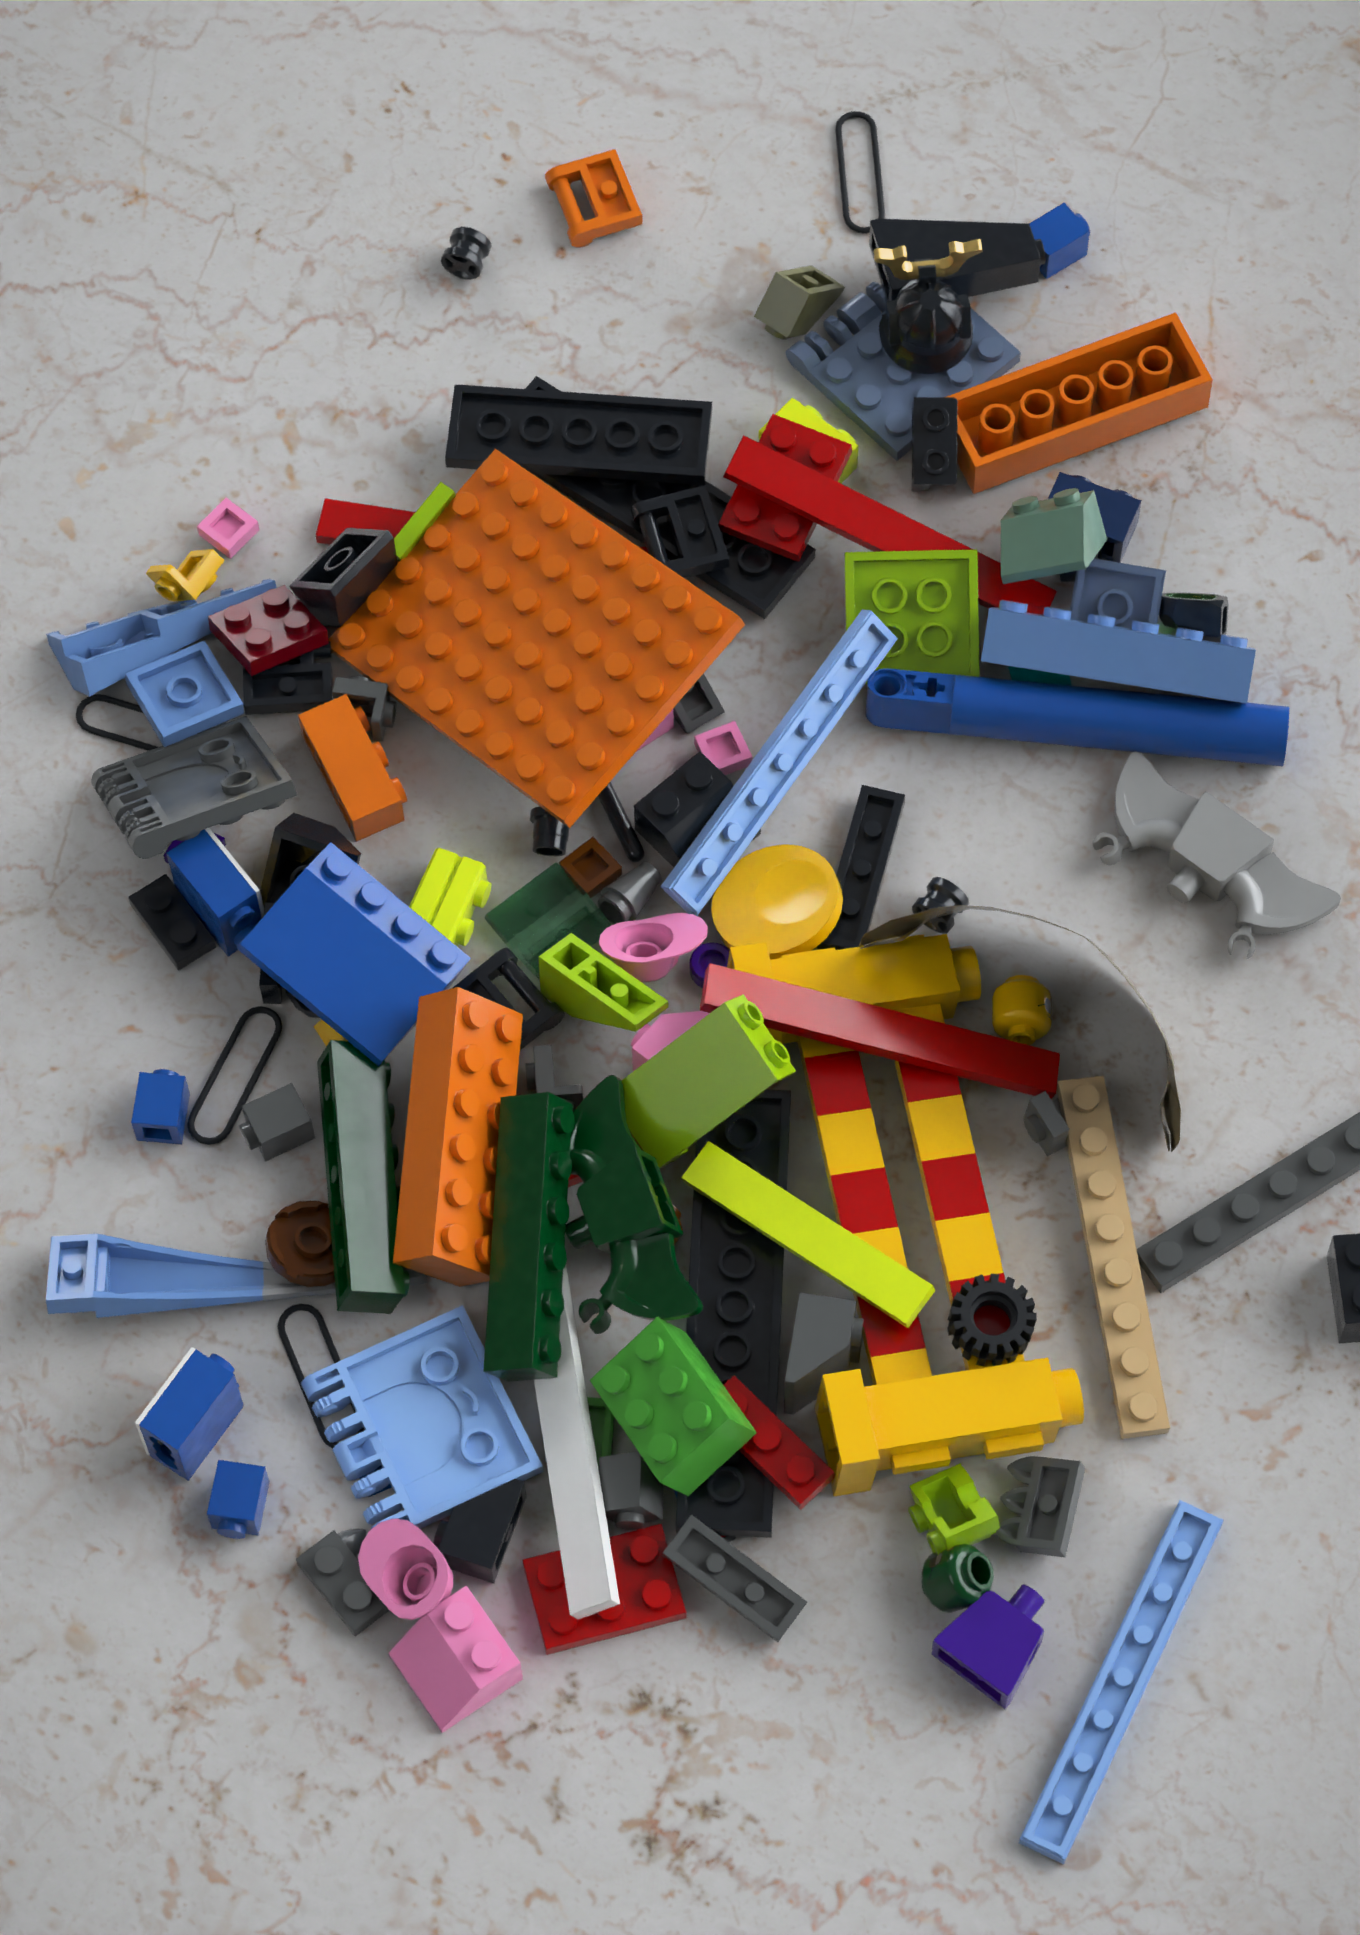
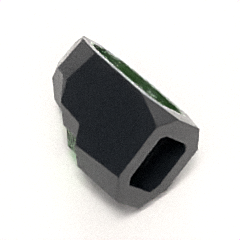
M1162 593L1159 618L1164 626L1173 629L1178 627L1203 631L1202 640L1220 643L1221 634L1226 635L1228 598L1226 596L1206 593Z

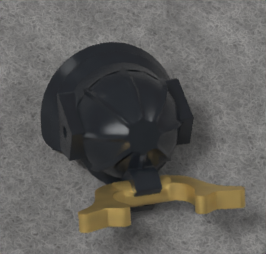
M975 239L963 243L952 241L949 243L950 255L948 257L938 260H932V258L917 259L915 262L906 261L907 250L905 246H899L894 249H874L875 262L888 266L896 278L901 280L915 279L900 290L895 301H886V313L882 315L879 323L880 339L885 352L902 368L920 374L940 373L957 365L968 353L973 340V325L968 294L957 295L951 288V285L945 284L936 279V277H945L956 273L967 259L982 253L981 240Z

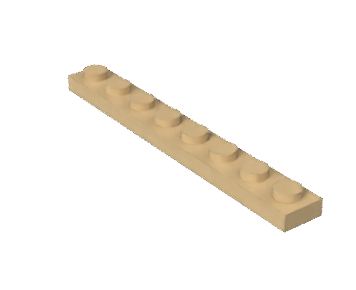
M1104 1075L1061 1080L1057 1084V1094L1061 1115L1070 1128L1066 1143L1121 1439L1167 1434L1170 1430L1169 1418Z

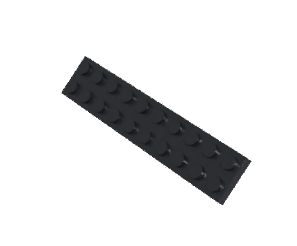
M766 1089L696 1141L695 1158L706 1143L710 1141L787 1191L791 1090ZM694 1190L689 1285L700 1298L703 1309L699 1314L687 1318L686 1333L723 1385L732 1376H735L777 1416L784 1248ZM738 1450L689 1496L677 1491L676 1533L679 1532L692 1514L718 1535L771 1538L774 1484Z

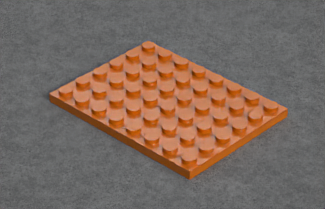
M495 449L459 489L454 499L433 525L426 530L424 536L408 556L400 561L397 560V565L385 580L368 596L365 603L341 627H338L328 641H331V651L334 655L372 682L388 684L387 691L391 697L570 828L735 638L745 624L736 613Z

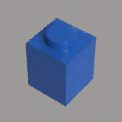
M1065 202L1029 223L1034 239H1041L1044 246L1046 261L1045 264L1040 265V273L1046 279L1087 255L1090 235L1088 223L1082 215L1074 214Z
M167 1069L154 1070L153 1073L139 1072L131 1121L137 1141L182 1145L190 1099L185 1076H180L178 1073Z
M218 1460L207 1511L211 1528L216 1529L218 1534L232 1539H243L246 1534L259 1536L270 1483L265 1466Z

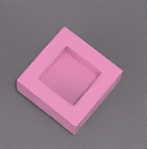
M225 498L197 525L198 535L230 559L260 530L258 521L228 498Z
M735 721L694 736V745L697 751L704 754L724 775L748 767L753 760Z

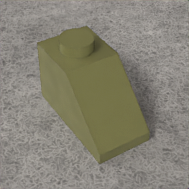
M812 265L776 272L754 317L765 323V330L777 338L787 339L805 335L838 299L845 286Z

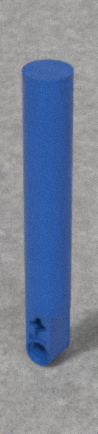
M889 668L874 671L867 681L866 718L873 725L882 728L1283 767L1289 729V706L1248 702L1246 704L1227 700Z

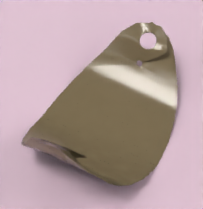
M957 905L932 908L920 913L892 919L865 933L859 947L863 949L874 945L890 944L905 940L930 919L969 909L1001 911L1040 920L1068 931L1071 930L1030 915L994 907ZM1086 938L1125 977L1150 1011L1164 1038L1168 1078L1160 1103V1114L1167 1148L1170 1151L1171 1144L1172 1152L1180 1141L1181 1107L1175 1081L1174 1059L1167 1038L1154 1012L1130 979L1105 952L1090 939Z

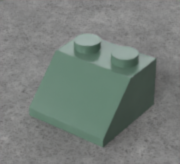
M1071 488L1054 494L1051 499L1038 501L1036 496H1029L1012 503L1011 508L1001 519V579L1003 584L1084 570L1089 566L1107 541L1094 490L1079 493V489Z

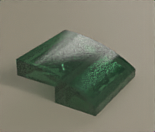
M557 862L488 912L484 917L502 941L539 980L538 956L570 933L592 947L599 942L600 934L607 927L612 926L587 893L584 896L581 894Z

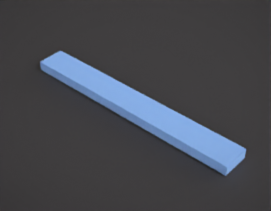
M861 610L661 885V888L688 914L698 916L866 684L870 675L876 670L898 638L871 610Z
M1179 1500L1019 1840L1020 1844L1064 1865L1222 1527L1223 1519Z

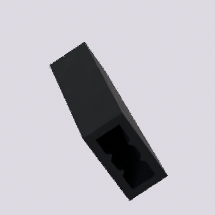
M906 219L870 220L869 246L874 262L873 250L876 248L894 249L899 246H905L907 250L906 261L915 262L917 259L932 258V260H938L948 257L950 255L949 243L952 241L963 243L980 239L982 253L967 259L956 273L945 277H936V279L945 284L951 285V288L957 295L968 294V297L1037 283L1040 265L1045 264L1046 261L1043 243L1041 239H1034L1030 224ZM875 262L886 301H895L900 290L910 281L915 280L898 279L893 275L888 266Z

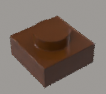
M594 836L559 862L560 872L587 901L622 875V866Z

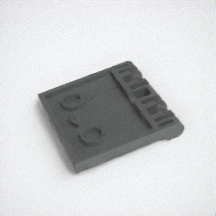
M247 716L202 731L169 746H160L99 768L94 772L91 779L92 786L101 800L105 801L104 804L122 834L126 835L125 838L137 857L142 859L162 854L171 841L189 840L196 837L201 830L217 824H233L239 821L245 814L259 809L277 808L286 799L297 796L292 778Z

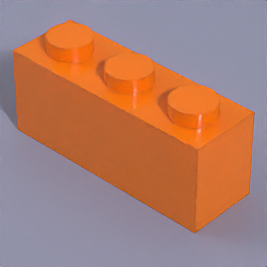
M347 694L298 714L301 735L355 841L357 842L405 821L402 803L408 801L405 790L398 777L390 779L385 767L389 766V762L380 742L372 744L366 732L371 731L362 707L359 706L354 709Z

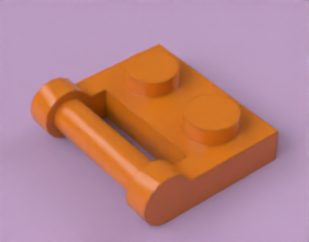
M616 149L555 166L546 172L545 179L550 190L555 191L569 226L567 235L572 246L584 247L595 238L643 224L642 213ZM581 180L595 218L584 221L570 187L572 182Z

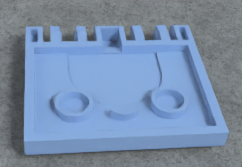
M463 1305L305 1377L301 1382L308 1400L315 1402L312 1409L317 1417H326L344 1409L349 1403H352L356 1413L331 1424L324 1430V1434L329 1443L343 1440L333 1448V1453L346 1480L358 1479L375 1471L382 1465V1469L357 1480L351 1486L354 1497L360 1499L384 1489L389 1483L391 1484L395 1492L394 1495L372 1504L363 1511V1516L368 1524L376 1523L372 1528L382 1521L396 1518L408 1520L421 1529L451 1515L453 1508L514 1479L525 1481L543 1472V1465L500 1379L483 1372L485 1349ZM364 1428L365 1431L356 1434L359 1430Z

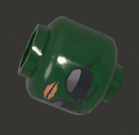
M968 1544L957 1545L949 1550H944L940 1554L932 1553L925 1560L921 1573L922 1589L929 1601L940 1611L947 1613L959 1611L970 1607L985 1592L991 1590L994 1579L993 1567L988 1557L974 1546Z

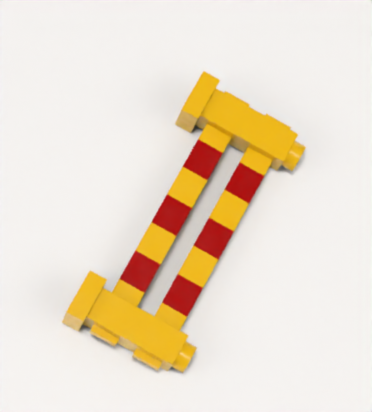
M924 934L909 936L899 942L874 945L860 949L861 947L835 950L834 947L781 955V958L770 960L766 942L730 947L727 968L945 1023V1019L954 1018L957 1003L979 1000L981 997V976L974 948L971 945L950 948L947 934L924 937ZM767 1028L773 1038L782 1044L798 1043L837 1224L908 1269L859 1051ZM894 1060L950 1305H952L953 1299L957 1292L960 1293L962 1285L967 1281L972 1285L976 1276L983 1274L984 1280L989 1281L991 1274H999L998 1282H1006L957 1076ZM854 1293L858 1318L864 1319L862 1337L873 1385L864 1387L860 1369L822 1375L815 1404V1413L826 1464L835 1472V1477L830 1482L833 1497L871 1491L876 1471L892 1469L893 1475L949 1466L951 1459L985 1454L987 1460L1042 1451L1044 1444L1055 1441L1060 1427L1079 1425L1084 1420L1081 1386L1076 1371L1073 1368L1051 1371L1048 1357L1025 1361L1023 1354L1021 1355L1020 1353H1018L1016 1360L1009 1364L1006 1359H1003L1001 1365L992 1366V1360H986L983 1367L976 1365L978 1357L972 1355L969 1361L963 1357L965 1371L932 1376L919 1315H917L910 1327L906 1328ZM987 1305L979 1308L974 1313L975 1325L981 1332L987 1335H1000L1010 1327L1008 1315L999 1307Z

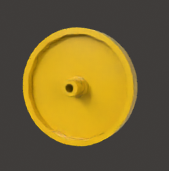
M774 845L756 850L735 863L714 892L711 907L712 918L722 941L729 950L730 947L766 942L770 960L779 959L781 955L812 951L820 945L832 932L839 920L843 905V895L832 866L819 853L798 845Z

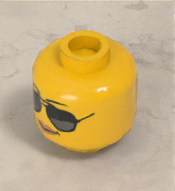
M1015 975L1006 979L1003 984L995 989L992 996V1024L994 1031L1004 1039L1026 1045H1031L1035 1040L1045 1036L1052 1025V998L1049 989L1040 983L1039 980L1028 975Z

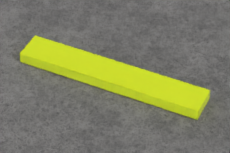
M710 1141L706 1143L681 1177L686 1185L906 1328L910 1327L936 1291L934 1286Z

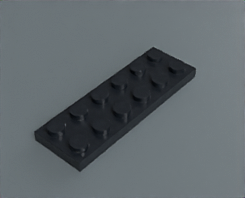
M455 384L445 455L446 467L478 469L488 456L497 449L530 473L705 485L712 402Z

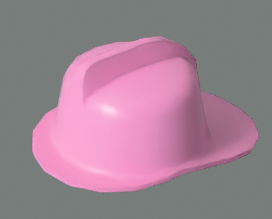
M672 913L643 920L620 922L607 927L600 934L599 946L602 952L612 958L616 965L640 982L657 981L665 977L677 964L680 955L689 953L702 944L707 937L708 926L702 918L688 913Z
M394 1518L380 1522L368 1532L361 1543L358 1556L360 1574L368 1587L393 1614L401 1619L408 1620L424 1617L435 1609L440 1602L451 1596L454 1585L453 1572L442 1552L420 1528L408 1520Z

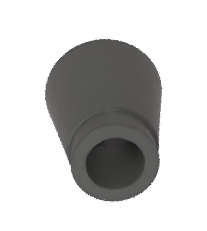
M642 862L638 867H635L604 887L601 891V897L597 902L601 913L613 924L634 921L657 888V885L662 881L659 871L650 863Z

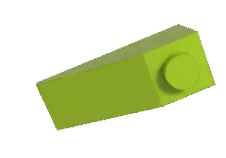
M572 933L538 956L540 992L550 1002L557 1003L571 1017L636 1032L669 1008L668 1001Z

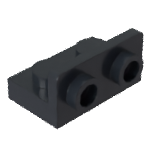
M914 397L912 403V491H929L931 485H955L957 483V399L953 397Z

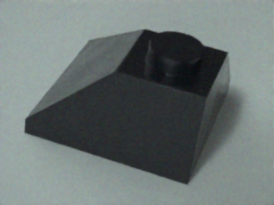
M292 813L274 829L260 889L263 906H265V903H276L303 870L330 842L358 865L361 853L336 827L297 813Z

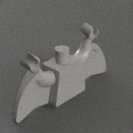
M1140 752L1130 754L1120 774L1115 795V819L1121 837L1116 838L1111 833H1101L1094 838L1092 843L1095 850L1102 849L1107 845L1114 846L1111 852L1100 857L1102 863L1106 865L1116 864L1122 857V850L1125 849L1134 851L1150 846L1170 853L1168 866L1177 875L1167 885L1169 893L1176 900L1184 904L1188 903L1198 890L1214 901H1220L1225 896H1228L1238 909L1235 926L1239 929L1229 938L1228 952L1231 955L1234 942L1245 940L1250 946L1247 959L1252 957L1255 951L1256 942L1252 934L1270 935L1294 931L1317 922L1339 906L1341 897L1337 892L1299 877L1290 871L1274 852L1271 853L1274 843L1273 838L1205 791L1200 799H1197L1175 789L1160 776L1144 755Z

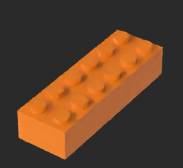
M1175 312L946 396L957 399V464L972 493L976 494L1205 409L1209 405L1213 379Z
M460 987L419 997L393 1256L394 1264L458 1287L489 1281L501 1097L516 1096L523 1022L522 1013Z

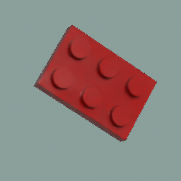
M772 414L758 442L837 482L852 453V444ZM737 485L718 525L721 532L799 562L817 523Z
M662 1523L609 1537L620 1604L581 1619L571 1616L569 1612L560 1550L522 1560L546 1655L687 1618L673 1563L662 1556V1553L668 1546Z

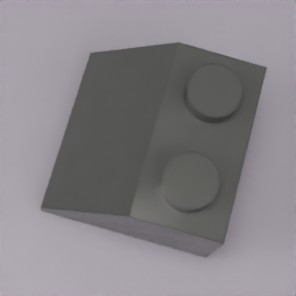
M799 1293L785 1376V1414L794 1415L817 1399L822 1375L848 1371L850 1362L859 1363L864 1319L855 1317L856 1301Z

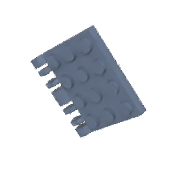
M874 281L866 287V294L859 292L837 310L838 318L830 315L824 320L823 327L825 331L840 345L837 350L833 351L828 341L816 331H810L804 336V341L799 340L786 350L785 353L790 364L889 455L898 461L912 449V403L914 397H946L1001 377L1020 362L1021 352L971 308L973 340L968 353L957 365L946 371L934 374H920L906 370L896 364L882 346L879 323L882 315L886 313V298L882 286Z

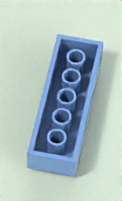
M1000 600L999 608H989L981 662L1247 704L1256 653L1255 648L1247 647V638L1221 634L1220 643L1202 640L1203 631L1178 627L1176 636L1158 633L1159 624L1133 621L1132 628L1129 629L1114 626V617L1088 614L1087 622L1072 620V611L1044 607L1043 615L1028 613V604L1007 600Z

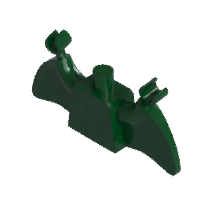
M609 1075L583 1099L573 1113L575 1125L571 1132V1175H578L583 1181V1184L577 1190V1197L584 1215L567 1223L565 1231L570 1243L576 1249H580L593 1242L598 1249L608 1253L611 1258L610 1274L600 1289L602 1296L599 1299H586L579 1306V1317L584 1323L592 1315L599 1313L590 1323V1328L595 1334H602L610 1327L611 1316L607 1310L612 1304L635 1317L647 1320H654L656 1317H659L665 1321L695 1316L703 1309L700 1298L684 1278L676 1261L674 1239L682 1236L683 1232L656 1158L644 1152L630 1133L625 1114L622 1080L615 1075Z

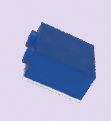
M206 828L201 830L196 837L183 841L166 854L174 885L217 944L229 957L238 950L239 944L264 917V906L259 888L211 829Z
M191 1347L135 1422L146 1454L187 1481L190 1480L244 1407L239 1391L240 1386L233 1373L235 1369L228 1361L214 1353L207 1357Z

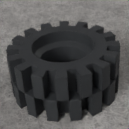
M983 1274L976 1276L973 1284L971 1285L969 1281L964 1283L960 1293L957 1292L953 1299L948 1316V1336H954L952 1345L955 1350L960 1347L964 1349L962 1357L969 1361L972 1355L978 1357L976 1365L984 1367L986 1360H992V1366L1001 1365L1003 1359H1006L1008 1364L1015 1361L1018 1353L1022 1355L1027 1349L1035 1329L1037 1313H1033L1035 1307L1033 1298L1026 1299L1028 1290L1023 1285L1015 1289L1013 1287L1015 1279L1008 1276L1005 1283L998 1282L999 1274H991L989 1281L984 1280ZM987 1305L999 1307L1008 1315L1010 1327L1000 1335H987L981 1332L975 1325L974 1313L979 1308Z

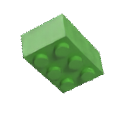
M656 1317L590 1379V1382L659 1483L686 1496L693 1493L757 1433L688 1334L659 1317Z

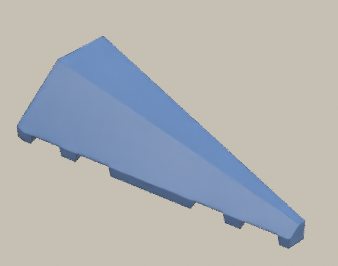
M266 579L262 580V583L235 592L233 588L221 590L220 597L199 604L195 600L177 601L128 613V616L101 625L98 621L87 623L86 630L68 636L60 634L59 631L46 635L48 643L73 689L91 696L124 679L125 673L168 656L212 633L209 629L208 616L277 587L275 580Z

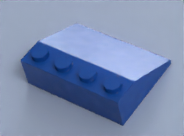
M332 842L303 870L237 947L242 954L377 1066L387 1058L416 1025L419 997L448 990L471 959Z

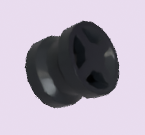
M457 227L450 236L449 242L451 247L444 250L442 255V266L459 278L476 279L480 276L483 268L481 260L486 258L491 250V242L478 230L469 227Z
M933 877L926 886V896L916 900L912 906V911L916 914L937 907L969 905V899L954 883L941 877ZM957 913L930 919L924 925L936 932L948 933L955 924L954 916Z

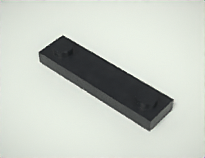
M862 785L836 874L843 895L841 914L832 932L817 946V949L835 947V950L859 947L862 937L865 933L869 932L903 812L905 794Z

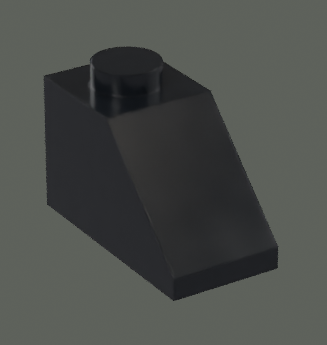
M514 1479L453 1508L448 1522L444 1520L440 1522L433 1543L442 1552L451 1570L494 1584L527 1497L524 1481Z

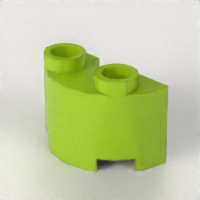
M961 1463L909 1485L915 1502L914 1505L908 1507L910 1517L919 1534L928 1531L926 1537L932 1553L940 1554L944 1550H949L957 1545L976 1544L991 1537L992 1534L1000 1529L997 1513L985 1497L981 1498L979 1496L974 1481Z

